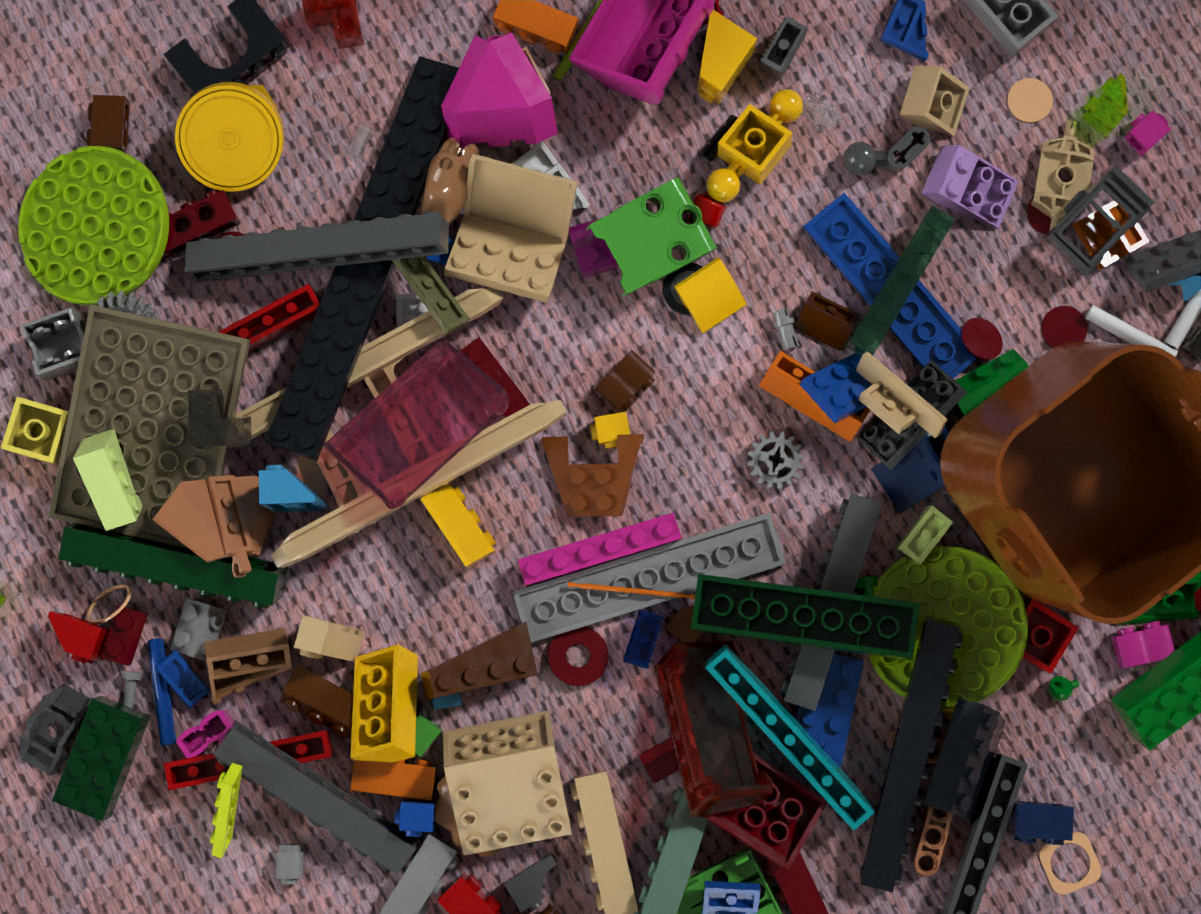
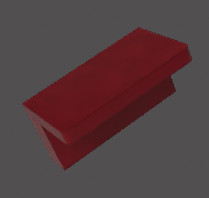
M687 729L680 731L638 755L654 783L700 759V754Z

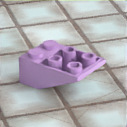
M961 145L941 146L921 194L944 207L999 229L1019 181Z

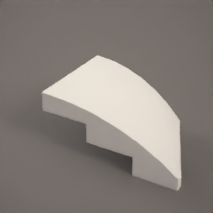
M543 141L512 162V164L571 180ZM577 187L573 209L589 207V202Z

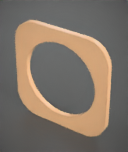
M1073 832L1072 841L1064 840V844L1074 843L1081 846L1089 856V871L1079 882H1062L1052 872L1051 857L1053 852L1061 845L1045 844L1040 849V861L1052 889L1058 894L1065 895L1096 882L1101 876V867L1088 837L1081 832Z

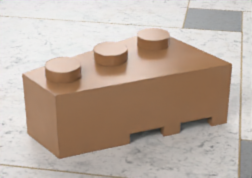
M285 628L203 642L213 705L221 702V698L235 691L236 693L244 691V687L258 680L262 682L292 667Z

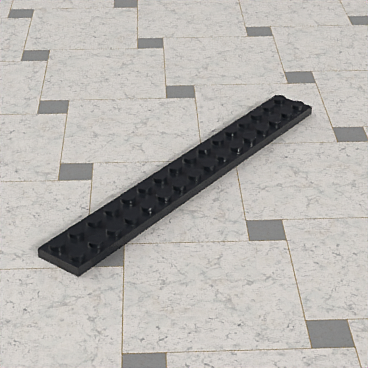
M419 56L354 220L363 222L371 221L376 217L388 219L397 218L401 214L415 215L424 192L429 165L432 158L440 151L447 134V125L444 122L441 105L457 74L458 67ZM392 260L335 266L266 437L265 443L267 445L318 461L395 266Z

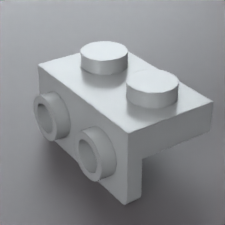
M186 598L170 650L174 651L176 649L179 653L206 660L203 642L218 640L227 610Z

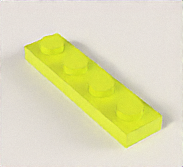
M235 763L231 764L227 773L222 772L217 784V788L221 789V791L218 793L215 801V807H218L214 815L212 825L216 827L212 832L210 843L213 844L212 856L221 859L233 837L243 766Z

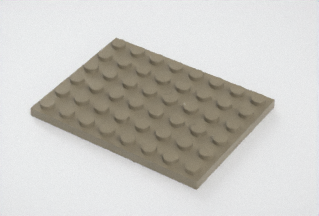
M90 305L48 517L105 530L73 457L84 438L114 429L135 493L141 500L142 510L137 521L107 531L189 549L152 519L180 482L206 480L212 476H223L251 339Z

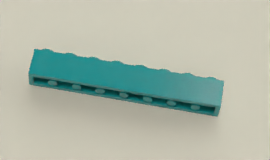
M727 643L706 661L705 668L853 830L857 829L875 813L871 801Z

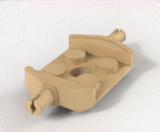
M1072 120L1066 121L1065 132L1062 138L1046 141L1041 144L1039 149L1041 154L1035 193L1031 205L1050 217V230L1065 215L1064 207L1079 191L1087 192L1090 188L1095 152L1090 146L1077 140V137H1075L1077 122L1073 121L1072 123ZM1060 170L1070 172L1072 176L1070 182H1063L1059 179L1058 173ZM1087 206L1083 209V211L1080 214H1083L1086 211Z

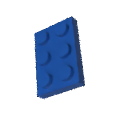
M858 352L803 378L800 386L834 423L866 408L858 399L861 393L872 386V384L856 371L862 357Z

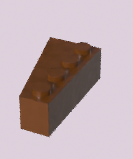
M527 623L517 624L420 673L426 700L538 675Z

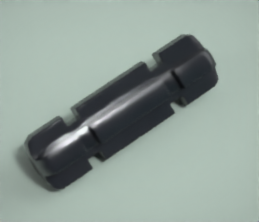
M730 115L725 121L726 125H722L709 140L710 144H706L701 150V155L706 160L713 161L718 155V142L738 117Z

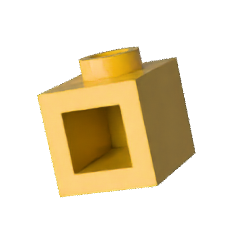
M626 412L594 417L595 424L590 425L592 440H598L599 446L604 445L606 450L618 448V435H630Z

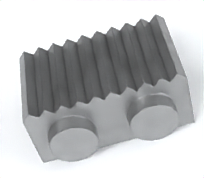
M784 17L783 22L778 27V31H776L768 48L765 50L762 58H760L759 71L777 81H781L805 39L808 28L789 17Z

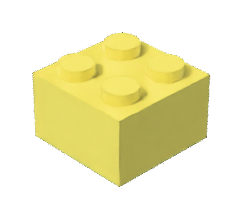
M16 397L1 449L59 465L69 411Z

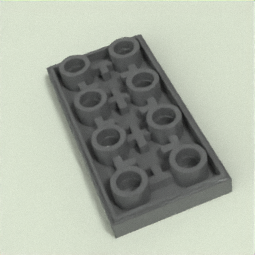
M932 360L907 384L943 416L967 394L955 380ZM876 416L856 437L888 469L892 470L928 432L917 422H914L898 434Z

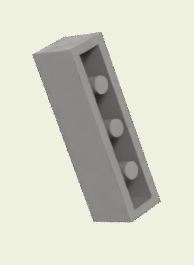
M432 832L429 833L379 914H425L430 906L426 903L430 894L432 893L436 896L444 884V881L440 878L445 870L451 872L459 860L455 856L458 849Z

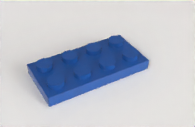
M834 654L816 711L813 712L797 707L795 719L830 758L841 767L864 660Z

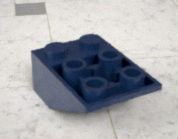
M945 426L937 438L927 433L892 470L888 469L882 462L871 468V471L900 514L944 486L940 460L944 442L949 434Z

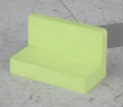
M933 505L928 506L894 549L898 552H903L918 565H921L952 525L953 521Z

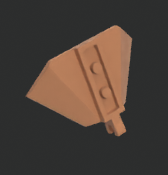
M225 475L208 477L206 480L180 482L152 520L207 563L225 557H232L234 578L245 577L246 573L252 570L247 555L253 557L260 555L276 512L259 504V478L256 475L243 477Z

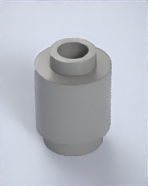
M279 845V852H276V879H281V884H298V879H303V852H301V845Z

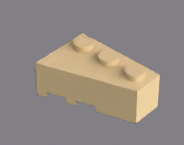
M302 615L294 648L301 649L299 655L314 659H323L325 655L355 662V657L359 655L365 631Z

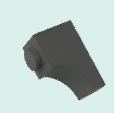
M552 853L505 881L504 885L520 912L527 909L531 913L543 905L541 900L545 898V894L542 891L544 877L557 864Z

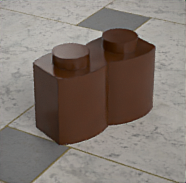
M631 350L595 388V391L618 412L622 408L627 411L637 401L634 395L640 389L646 391L653 384L655 379L652 376L655 374V370Z

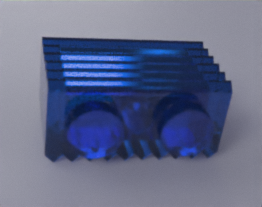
M639 609L623 662L645 669L650 667L648 663L652 662L650 658L653 657L652 653L655 651L654 647H656L655 642L658 641L657 637L660 636L658 632L661 631L662 621L665 620L663 616Z

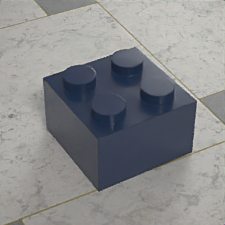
M1015 801L1007 824V833L1013 835L1014 840L1023 843H1036V838H1039L1041 842H1046L1047 844L1064 845V840L1072 841L1074 807L1055 803Z

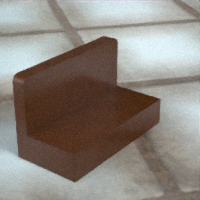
M811 291L794 328L841 351L860 314Z

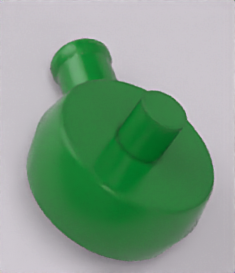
M1062 676L1053 677L1047 684V692L1053 699L1065 701L1072 695L1073 689L1079 687V681L1077 679L1069 681Z

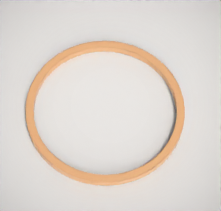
M120 584L104 591L90 605L86 614L87 620L91 624H101L116 616L131 598L132 591L130 587ZM119 588H126L128 590L125 601L114 613L101 620L94 621L90 619L93 607L102 597Z

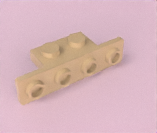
M865 352L860 359L856 371L870 382L872 386L863 391L858 400L898 434L914 422H917L929 434L937 438L941 434L947 418L892 373L869 352Z

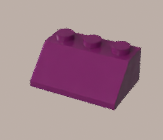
M599 219L572 226L569 230V238L582 279L619 268L605 240L596 238L591 229L586 231L590 224Z

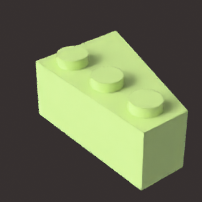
M111 429L84 438L73 460L105 530L107 531L137 521L142 510V503L139 496L135 493L115 430Z

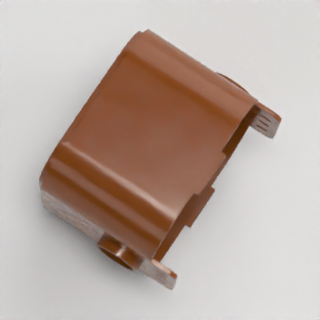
M1069 342L1061 344L1045 353L969 412L949 432L942 448L940 460L944 485L1003 572L1019 592L1025 596L1096 622L1118 624L1133 620L1142 615L1167 594L1172 595L1201 571V372L1195 369L1184 368L1181 362L1169 352L1155 346L1100 342Z

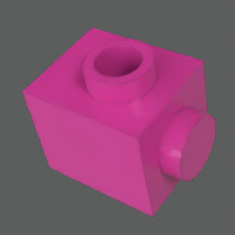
M1152 110L1147 116L1141 113L1131 123L1134 128L1124 138L1143 156L1171 128L1168 126V121L1164 116L1159 113L1156 114Z

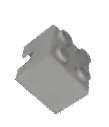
M71 307L20 325L24 339L29 343L33 352L34 361L32 363L38 377L48 381L77 371L85 326L79 312Z

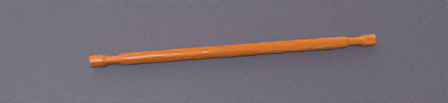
M568 582L567 586L571 588L580 587L582 589L695 599V594L585 583L576 584L574 582Z

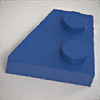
M896 0L879 40L920 60H927L929 51H926L925 37L927 35V24L925 22L926 2L923 0Z
M704 881L701 914L758 913L760 884Z

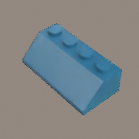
M267 465L266 470H259L260 505L276 513L329 511V505L302 479L297 477L295 473H291L287 468H283V465Z

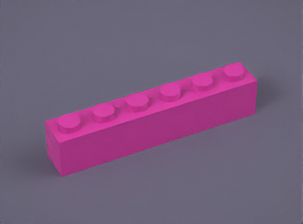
M673 512L518 559L525 586L528 587L673 543L682 538Z

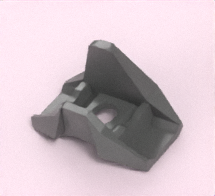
M66 684L45 695L35 713L29 716L26 728L20 736L21 760L41 769L47 775H53L69 757L65 750L76 730L80 729L91 698ZM54 721L60 722L63 726V733L59 737H52L48 732L49 725Z

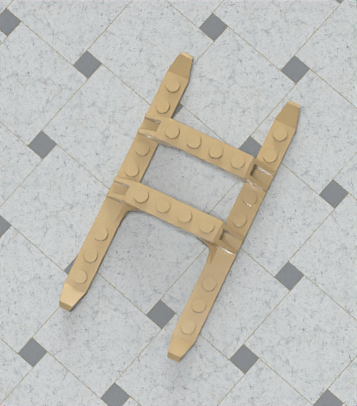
M482 288L469 289L454 298L470 318L469 322L501 304L504 297L500 290ZM428 311L364 345L346 388L363 379L365 380L412 469L364 493L330 428L317 463L334 494L339 508L289 534L282 545L271 555L277 568H285L305 560L345 537L358 533L360 529L376 523L377 520L425 494L432 493L436 488L447 485L449 481L546 430L566 414L567 411L561 400L531 404L453 447L437 453L431 447L402 393L393 369L407 355L445 336V332ZM286 388L235 414L229 449L241 445L270 429Z

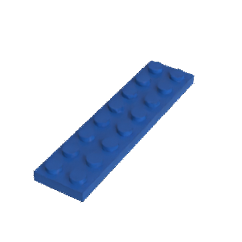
M845 192L803 226V229L922 368L932 360L953 379L978 359L964 346L961 338L962 329Z

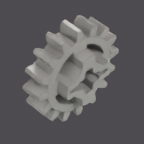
M771 431L768 439L760 435L759 440L761 443L753 442L751 444L755 451L747 452V456L752 458V461L746 463V467H753L754 469L750 473V477L757 475L759 477L758 485L763 481L767 482V489H770L772 484H776L777 489L781 490L783 482L788 487L791 486L790 478L798 480L800 477L796 470L804 469V465L800 464L799 460L804 459L805 455L797 453L802 446L800 444L793 446L794 437L792 436L786 440L784 439V432H781L779 437H775L774 432ZM775 443L773 449L769 452L760 451L764 446ZM784 447L789 449L793 459L787 457ZM777 450H779L778 460L782 461V463H779L772 472L773 463L769 458H772ZM758 462L764 464L767 469L766 475L760 470ZM783 469L791 470L786 476L776 478L779 471Z

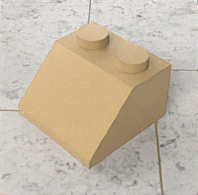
M915 65L900 115L914 125L945 135L955 136L970 87L941 66Z

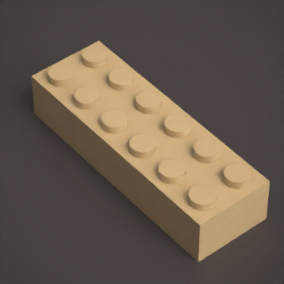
M607 769L575 776V783H571L570 787L573 800H579L581 810H577L576 813L579 827H585L587 837H583L586 856L592 855L593 864H589V871L592 883L598 882L599 891H595L598 910H604L605 914H634L635 911L639 912Z

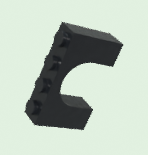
M235 0L227 6L231 15L248 37L247 51L244 57L234 66L220 69L205 64L185 38L164 53L168 62L194 95L201 89L220 82L245 84V80L250 76L261 74L266 69L265 65L273 59L279 60L287 53L286 49L290 47L287 40L256 0Z

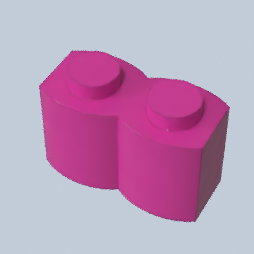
M1159 621L1143 624L1144 629L1135 632L1133 627L1117 630L1118 635L1111 637L1119 669L1163 660L1173 653L1175 649L1168 624L1160 625Z
M228 710L212 712L201 721L199 726L184 731L178 737L176 743L186 758L200 756L209 751L215 741L221 740L234 722V719Z

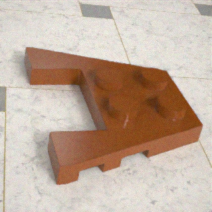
M644 434L618 435V463L569 464L568 436L542 437V443L568 517L623 515L631 487L632 473L638 462L639 457L637 456L640 445L644 441Z

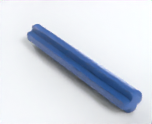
M162 638L148 640L147 644L160 744L166 746L176 743L170 687L154 668L156 664L166 657L164 641Z

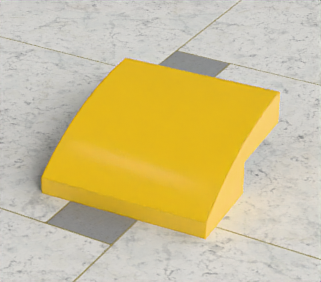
M719 257L674 286L684 306L689 310L698 329L702 333H705L747 305L732 276Z

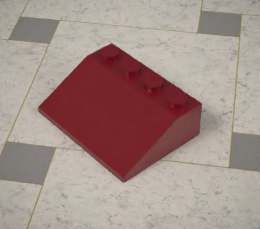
M735 741L729 747L715 770L694 811L788 871L828 802L810 788Z

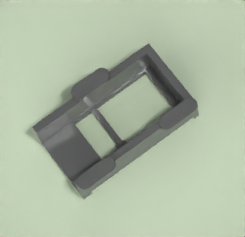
M1115 165L1109 167L1087 192L1079 191L1064 207L1065 215L1043 238L1077 269L1081 275L1087 276L1103 260V256L1130 227L1135 226L1149 211V207L1154 204V201ZM1101 190L1105 191L1129 214L1121 225H1119V221L1110 217L1093 200ZM1090 203L1111 223L1112 228H1116V231L1088 259L1062 232Z

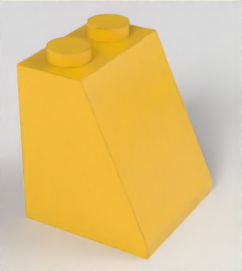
M715 10L712 11L709 17L697 90L700 92V97L709 103L714 101L720 104L754 54L757 38Z

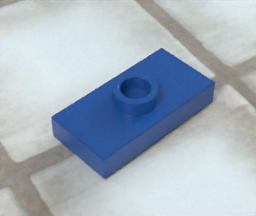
M176 649L154 666L189 709L211 692L209 687Z

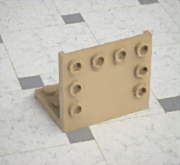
M472 154L469 161L467 179L468 199L465 203L464 216L449 255L444 275L548 303L568 241L578 182L512 163L494 160L486 156Z
M549 710L443 731L444 771L464 856L572 834L555 752Z

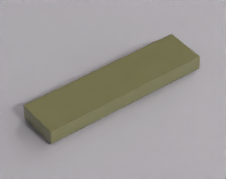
M424 256L392 260L446 335L469 323L470 318Z

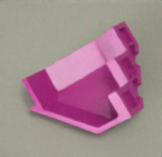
M512 32L504 36H490L486 40L475 35L441 105L444 122L447 125L448 139L451 137L456 138L457 143L460 144L459 147L464 149L465 146H469L471 143L488 142L489 147L510 146L512 140H525L526 144H537L558 134L552 97Z

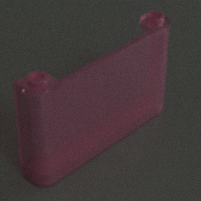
M442 338L323 446L336 461L389 509H394L402 506L415 491L493 420L503 414L508 408L509 396L501 385L447 340Z

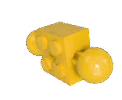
M790 89L776 92L770 100L769 116L749 104L718 142V157L730 165L727 169L720 168L709 175L706 189L712 199L722 203L733 200L739 193V178L742 174L761 185L792 146L793 132L782 126V124L794 122L802 114L803 101L797 92Z

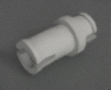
M785 308L772 312L775 320L773 326L774 329L777 328L783 351L800 346L792 324L795 323L794 318H790L789 309Z

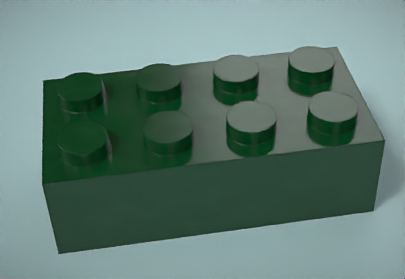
M103 696L92 698L52 801L100 821L112 817L151 715Z

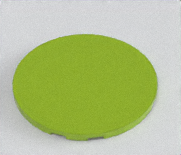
M105 146L80 147L67 154H61L49 162L38 178H34L23 199L18 220L19 244L22 245L24 261L32 276L39 281L46 291L55 297L84 306L97 303L98 299L102 296L107 298L108 293L111 291L117 296L118 292L123 290L125 296H129L131 292L138 290L151 277L159 265L169 234V212L166 198L153 173L133 156Z
M935 546L921 565H918L908 556H904L891 565L878 579V586L873 587V597L920 603L913 660L868 655L880 678L902 697L905 698L926 616L958 623L960 632H963L960 649L955 648L953 658L957 659L954 674H948L946 685H950L946 702H941L940 709H955L958 698L976 703L989 698L1009 681L1023 658L1028 638V619L1025 604L1016 586L1003 572L1001 567L988 557L962 547Z

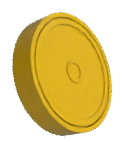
M220 82L201 89L186 103L176 123L175 144L182 164L196 180L220 191H242L260 184L277 166L284 147V127L276 107L263 93L242 83Z

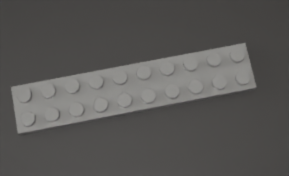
M767 513L513 591L512 593L521 622L527 623L530 641L533 643L676 599L675 597L582 589L580 587L571 588L567 587L568 582L692 594L696 592L698 574L740 579L786 565V561L771 514Z

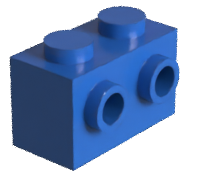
M405 799L395 809V824H399L400 831H406L405 836L421 837L424 835V832H433L437 828L434 812L436 801Z

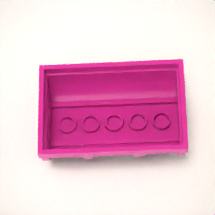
M603 0L568 60L606 87L649 104L657 105L664 96L663 91L675 70L683 64L687 57V50L703 22L709 19L714 10L716 0Z

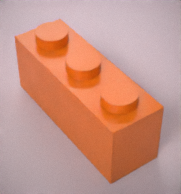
M500 0L493 15L494 25L497 26L496 28L505 34L513 32L521 35V39L530 44L541 43L545 45L548 51L559 54L560 51L567 53L578 28L577 17L535 0Z
M416 759V764L405 763V760L394 763L354 760L350 790L432 801L434 800L438 767H433L432 761Z

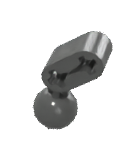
M914 127L889 151H875L868 143L855 142L848 146L844 152L843 160L845 167L856 175L868 174L874 167H885L886 170L892 173L900 172L928 146L930 135L923 127ZM917 136L920 139L918 143L913 145L896 164L893 161L895 156L903 152Z

